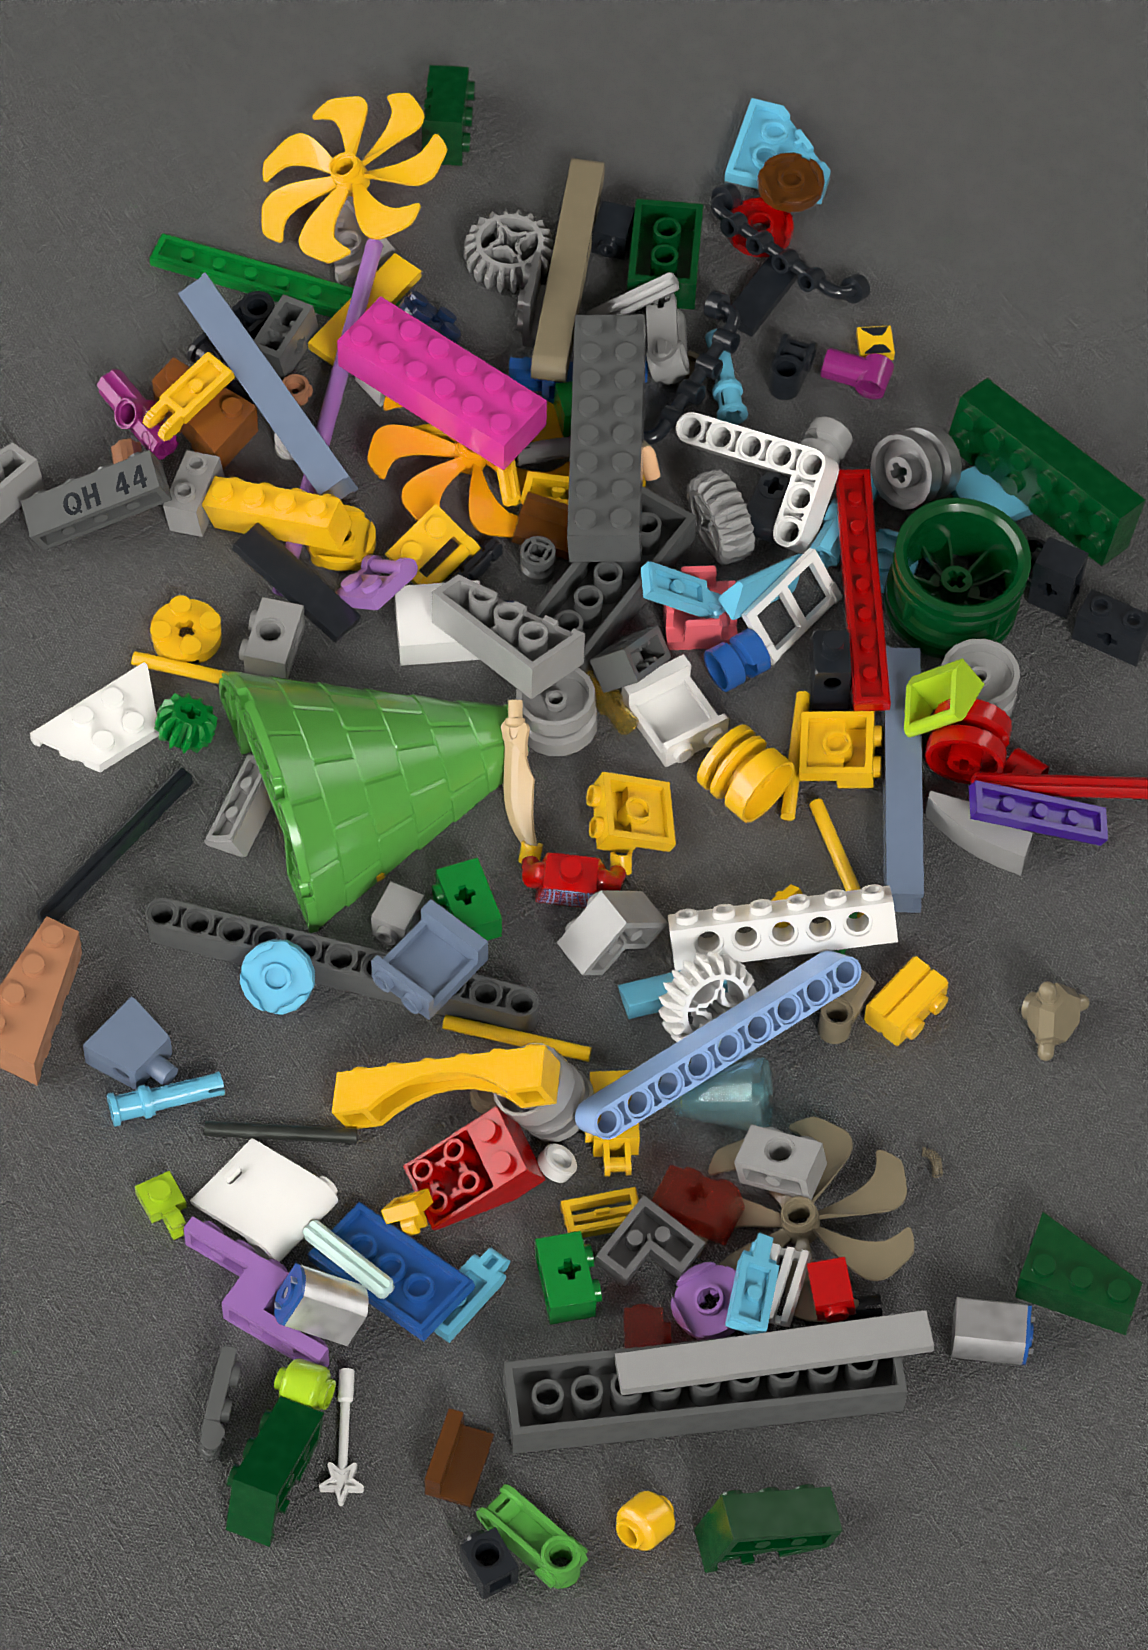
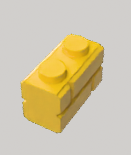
M913 956L866 1005L864 1020L878 1033L881 1032L895 1046H899L907 1037L913 1040L922 1031L925 1025L923 1020L930 1013L933 1015L939 1014L947 1004L949 998L946 994L949 982L937 971L931 970L930 966L917 956Z

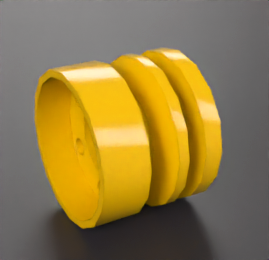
M746 724L739 725L726 733L709 751L697 773V782L706 790H710V793L716 799L725 798L724 805L745 823L752 822L761 817L776 803L789 785L795 767L790 760L775 748L766 749L767 742L760 735L756 736V733Z

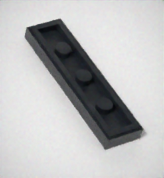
M259 523L255 524L233 544L232 550L289 602L304 605V615L334 643L360 621V614Z

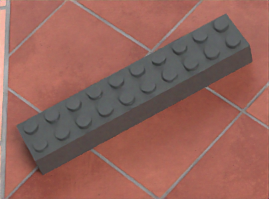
M716 1339L503 1362V1384L512 1453L903 1411L907 1396V1386L901 1356L629 1395H621L615 1365L616 1353Z

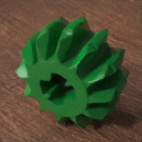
M174 693L171 698L164 699L160 705L154 729L158 731L160 741L169 742V749L178 747L183 754L189 749L198 753L201 748L208 747L209 743L212 742L218 717L213 714V706L203 705V698L196 700L189 693L184 697Z

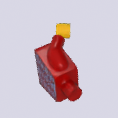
M524 840L521 842L518 862L522 864V880L527 887L536 889L535 902L586 908L587 901L592 895L601 890L620 891L626 875L632 874L631 852L627 855H617L616 851L611 852L610 869L607 870L602 861L596 857L551 852L547 853L542 862H540L543 844L538 843L537 846L527 844Z

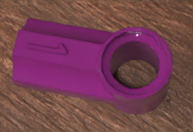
M830 348L827 350L824 358L821 377L853 386L861 396L877 400L882 398L894 370V364L888 357L881 354H869L864 358Z

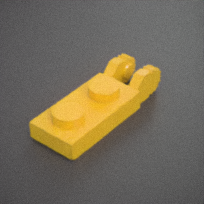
M210 352L205 353L159 397L160 400L148 410L142 423L152 429V427H155L165 418L169 410L173 415L166 423H163L159 429L158 436L164 441L170 440L181 430L183 423L187 424L235 378L233 371Z

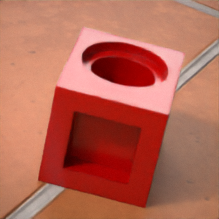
M845 1256L807 1263L817 1321L840 1322L847 1319L849 1315L856 1314Z

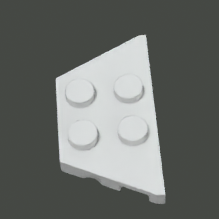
M143 662L32 731L30 737L33 744L39 747L45 744L59 750V754L62 757L72 761H80L86 767L102 772L158 737L159 733L154 729L157 714L148 665Z

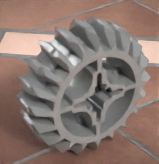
M504 209L502 215H497L491 211L489 219L480 217L478 225H471L469 235H466L464 241V260L467 263L469 274H474L476 283L484 281L487 290L496 286L499 293L504 288H507L514 294L517 288H525L526 284L523 283L525 264L532 263L534 251L541 252V277H548L555 243L550 229L545 228L543 220L534 221L532 213L524 217L519 209L515 214H509Z
M721 470L704 472L690 480V484L687 485L688 493L686 496L689 502L688 509L696 516L695 531L698 532L700 540L710 552L711 557L716 558V561L721 565H727L729 563H737L744 560V557L751 555L755 545L754 527L751 524V515L746 508L747 504L744 503L741 492H738L736 484Z

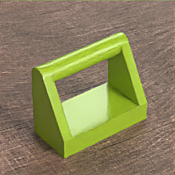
M963 658L911 677L906 685L904 732L907 737H915L961 721L966 717L985 684ZM950 699V709L931 715L932 711L940 703Z

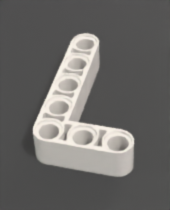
M688 412L682 415L676 424V433L679 439L702 451L791 477L774 525L773 536L779 545L795 553L806 552L819 532L838 477L839 467L836 460L815 448L699 413ZM701 425L699 434L694 437V430L697 426ZM731 434L729 443L723 447L725 437ZM761 443L759 453L753 456L755 446ZM791 452L790 461L783 465L785 455ZM819 461H822V467L817 474H814L813 470L815 465ZM810 494V502L806 507L802 508L804 497ZM798 528L799 532L797 538L791 541L790 536L792 531Z

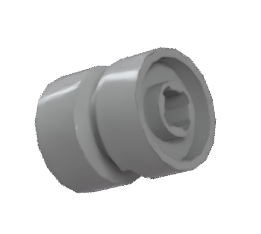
M817 417L813 420L805 433L804 439L799 444L815 448L834 458L839 466L840 459L844 458L853 439L850 431L839 421L829 417ZM819 461L815 465L813 470L814 474H817L822 467V461Z

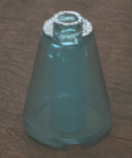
M756 1057L733 1063L669 1103L668 1108H674L676 1116L748 1131L751 1125L763 1128L771 1127L773 1107L768 1106L769 1095H773V1084L769 1061L765 1060V1058Z

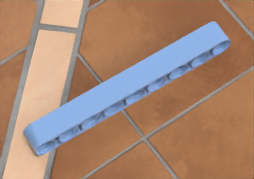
M826 950L819 953L582 1101L575 1112L576 1125L580 1130L602 1139L610 1140L617 1137L852 989L861 978L860 963L851 956ZM662 1076L661 1082L658 1086L659 1079ZM601 1115V1119H600L599 1123L597 1124L598 1118H599V1116Z

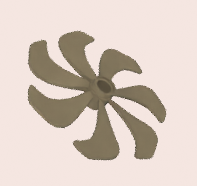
M815 1116L796 1121L789 1126L791 1132L799 1136L812 1137L818 1142L823 1143L827 1166L812 1200L803 1196L791 1197L767 1190L781 1206V1213L737 1196L712 1193L701 1197L694 1203L684 1226L703 1240L705 1245L716 1233L731 1228H782L767 1235L773 1237L774 1244H779L781 1248H784L789 1242L796 1244V1251L807 1250L810 1251V1254V1243L819 1237L837 1257L845 1256L847 1266L851 1270L870 1281H882L892 1276L911 1258L915 1248L913 1232L909 1227L892 1238L877 1242L853 1239L820 1227V1219L893 1211L906 1200L907 1184L902 1161L886 1151L877 1150L876 1168L871 1179L853 1194L818 1211L814 1202L850 1157L853 1150V1142L847 1131ZM744 1139L726 1145L716 1151L709 1165L708 1173L710 1176L728 1171H736L734 1161ZM799 1218L808 1219L803 1223H793L796 1219ZM751 1243L730 1254L719 1265L731 1267L736 1271L743 1250L750 1251ZM793 1260L786 1281V1300L798 1261ZM807 1270L794 1316L804 1321L827 1322L826 1320L817 1321ZM854 1299L855 1309L859 1306L857 1299Z

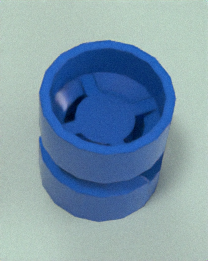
M749 628L731 637L729 644L721 642L704 652V662L707 671L717 687L724 692H728L746 681V677L752 679L771 668L770 655L764 642L754 630Z

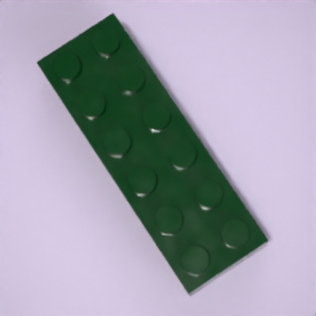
M984 379L960 396L948 433L956 444L960 457L972 466H976L980 473L990 476L999 483L1007 494L1014 495L1026 504L1034 515L1043 520L1078 549L1087 552L1088 556L1100 566H1104L1128 548L1146 499L990 379Z

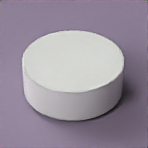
M549 1144L538 1156L540 1170L547 1178L554 1182H566L577 1170V1162L574 1155L562 1145Z

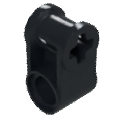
M783 334L771 366L769 391L775 398L791 400L798 395L804 379L814 363L818 343L812 341L808 344L792 339L790 334Z
M769 472L761 476L751 501L746 506L748 513L751 515L750 520L754 527V536L771 543L775 541L773 529L789 485L788 479L778 472Z

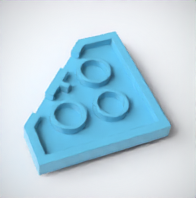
M751 98L725 171L724 181L758 189V174L764 167V163L769 158L780 153L794 152L802 154V158L809 161L810 158L813 159L823 170L825 179L824 191L821 199L817 202V204H822L830 180L831 170L825 162H821L813 152L814 147L802 130H797L790 120L789 112L783 105Z

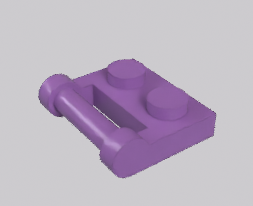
M367 555L361 562V569L357 573L346 577L341 582L342 587L335 593L352 608L379 610L415 577L418 570L417 563L411 558L386 560L378 555ZM381 573L391 574L390 576H379Z

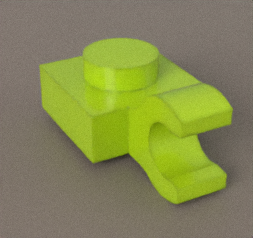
M167 1171L136 1185V1195L151 1223L163 1219L173 1240L184 1236V1225H186V1222L180 1211L187 1208L186 1200L171 1172Z

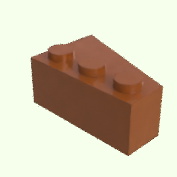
M173 357L152 379L154 401L158 402L160 400L159 397L191 367ZM224 388L187 424L183 423L178 433L182 432L191 443L192 449L195 452L220 457L224 470L259 431L257 406ZM168 410L165 416L168 420L173 414Z

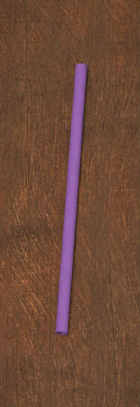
M368 239L366 242L341 336L366 311L383 248V243L379 240ZM338 349L316 427L328 446H330L349 372L338 366ZM304 474L300 489L307 493L317 494V491ZM285 541L284 546L299 559L303 545ZM273 587L272 592L274 594L284 597Z

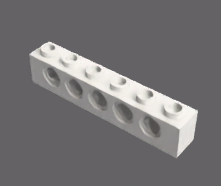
M877 884L867 885L860 890L852 891L834 889L827 891L825 894L814 896L796 894L784 900L770 901L768 899H758L750 904L738 906L720 904L713 909L700 911L683 909L676 914L668 915L675 971L683 969V960L693 963L696 953L706 957L709 951L718 955L722 953L727 954L735 961L738 960L741 963L817 953L826 950L833 951L898 942L890 886L882 887ZM854 912L864 913L860 918H849V915ZM816 917L827 918L823 923L811 922ZM779 922L790 923L785 928L774 927ZM745 926L753 928L748 933H740L737 931L739 928ZM707 931L716 933L713 937L703 938L700 936L702 933Z

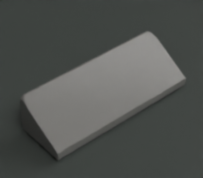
M247 755L204 841L207 846L240 857L248 855L272 806L253 755Z

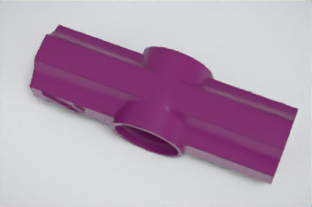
M112 369L106 375L101 376L97 383L99 394L114 410V418L117 425L121 429L131 430L147 451L150 450L159 460L174 453L179 444L176 441L177 436L174 435L173 438L167 441L162 440L158 436L159 429L165 423L163 420L155 427H152V429L142 423L148 410L157 402L145 399L121 370Z

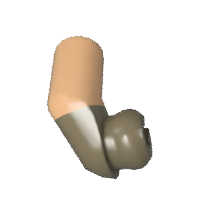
M644 440L643 475L646 481L658 479L661 474L655 450Z

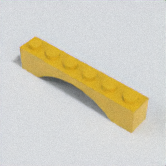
M529 1044L525 1048L510 1050L497 1048L487 1053H460L455 1057L442 1059L424 1058L419 1062L412 1063L392 1062L382 1067H355L351 1071L337 1072L332 1114L346 1128L362 1129L383 1126L397 1113L417 1101L434 1094L465 1089L493 1092L509 1099L520 1108L557 1104L560 1061L546 1045Z

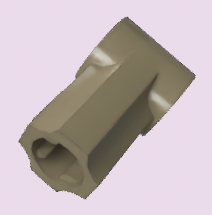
M861 970V978L852 989L821 1007L817 1030L819 1036L825 1042L840 1044L849 1038L854 1022L876 988V982L870 977L869 973ZM836 1018L840 1019L842 1022H834L830 1019Z

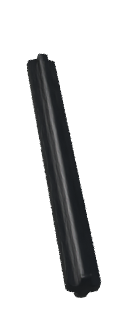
M182 767L177 768L37 910L39 921L42 923L46 916L59 921L193 784L192 775Z

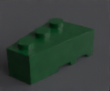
M429 65L426 86L427 97L424 100L425 118L422 124V150L429 143L433 135L438 134L448 149L441 165L462 166L463 152L470 153L471 133L465 131L466 127H472L473 107L468 106V101L475 100V81H469V67Z
M1042 1212L1019 1277L1015 1298L1126 1335L1143 1282Z
M282 1396L278 1399L273 1410L268 1408L265 1410L259 1424L260 1432L258 1436H251L243 1452L244 1460L241 1465L234 1464L227 1479V1486L231 1488L226 1523L227 1531L270 1547L275 1537L273 1532L276 1515L278 1512L286 1513L290 1504L286 1497L295 1481H301L320 1440L324 1412Z
M813 1484L800 1485L792 1490H779L778 1487H767L753 1493H743L742 1490L727 1491L720 1495L716 1503L694 1528L705 1573L717 1571L719 1562L740 1558L742 1565L752 1564L755 1562L753 1555L777 1551L780 1558L828 1548L843 1531L831 1486L815 1488Z

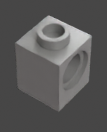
M390 881L371 916L372 935L376 936L380 942L386 945H397L421 921L424 895Z

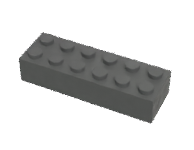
M642 486L641 562H573L534 610L533 615L542 619L547 615L557 620L558 626L570 632L575 628L585 633L584 664L578 668L587 675L593 669L590 659L614 643L648 600L643 598L641 567L651 561L672 569L695 540L696 516Z

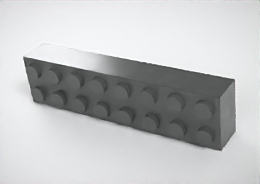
M645 314L575 315L567 527L569 562H641L646 360Z

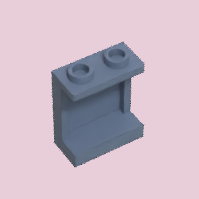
M430 899L421 908V921L383 959L376 955L371 960L372 978L384 992L391 991L399 997L403 1005L414 1014L420 1013L430 1020L488 960V941Z

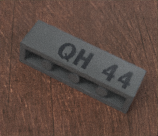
M148 450L146 452L133 453L128 459L118 463L103 465L95 472L83 477L70 478L64 484L50 490L37 491L32 497L22 500L21 504L30 538L43 550H47L171 501L172 497L163 464Z

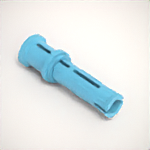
M717 329L709 331L705 336L708 349L712 344V338ZM723 351L719 357L723 361L722 372L715 379L712 394L719 406L717 411L718 420L738 425L747 419L748 411L747 407L742 404L743 388L742 384L735 378L731 354Z
M218 1071L206 1076L150 1089L149 1086L141 1085L138 1086L136 1091L116 1096L113 1092L108 1093L107 1102L113 1125L117 1127L125 1120L142 1116L146 1119L152 1118V1116L156 1115L155 1111L211 1097L225 1095V1090L222 1088L224 1084Z

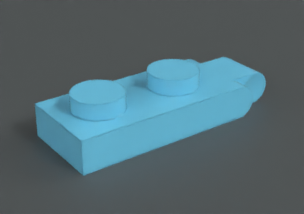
M489 1248L481 1257L476 1254L471 1256L459 1271L474 1281L475 1289L434 1332L450 1343L503 1285L506 1280V1275L503 1273L508 1268L510 1260L493 1248Z

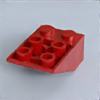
M495 1106L403 1165L414 1191L417 1192L428 1188L433 1203L424 1213L434 1231L516 1200L546 1180L519 1123L501 1111L498 1106Z

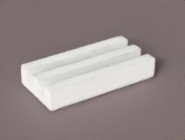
M772 1243L769 1259L777 1261V1265L780 1258H783L776 1282L769 1323L790 1327L808 1270L807 1263H810L812 1257L810 1251L802 1250L799 1252L793 1247L787 1246V1249L781 1248L779 1244ZM793 1260L798 1261L782 1316L776 1315Z

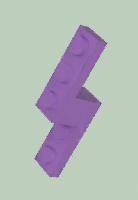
M192 1216L184 1227L185 1244L240 1277L222 1301L223 1319L292 1360L302 1358L328 1367L330 1364L329 1349L321 1338L311 1334L305 1335L298 1330L280 1325L276 1321L275 1315L273 1316L276 1293L289 1274L286 1267L275 1259L270 1258L266 1260L259 1256L245 1241L239 1239L234 1241L225 1236L222 1230L210 1221L201 1222Z

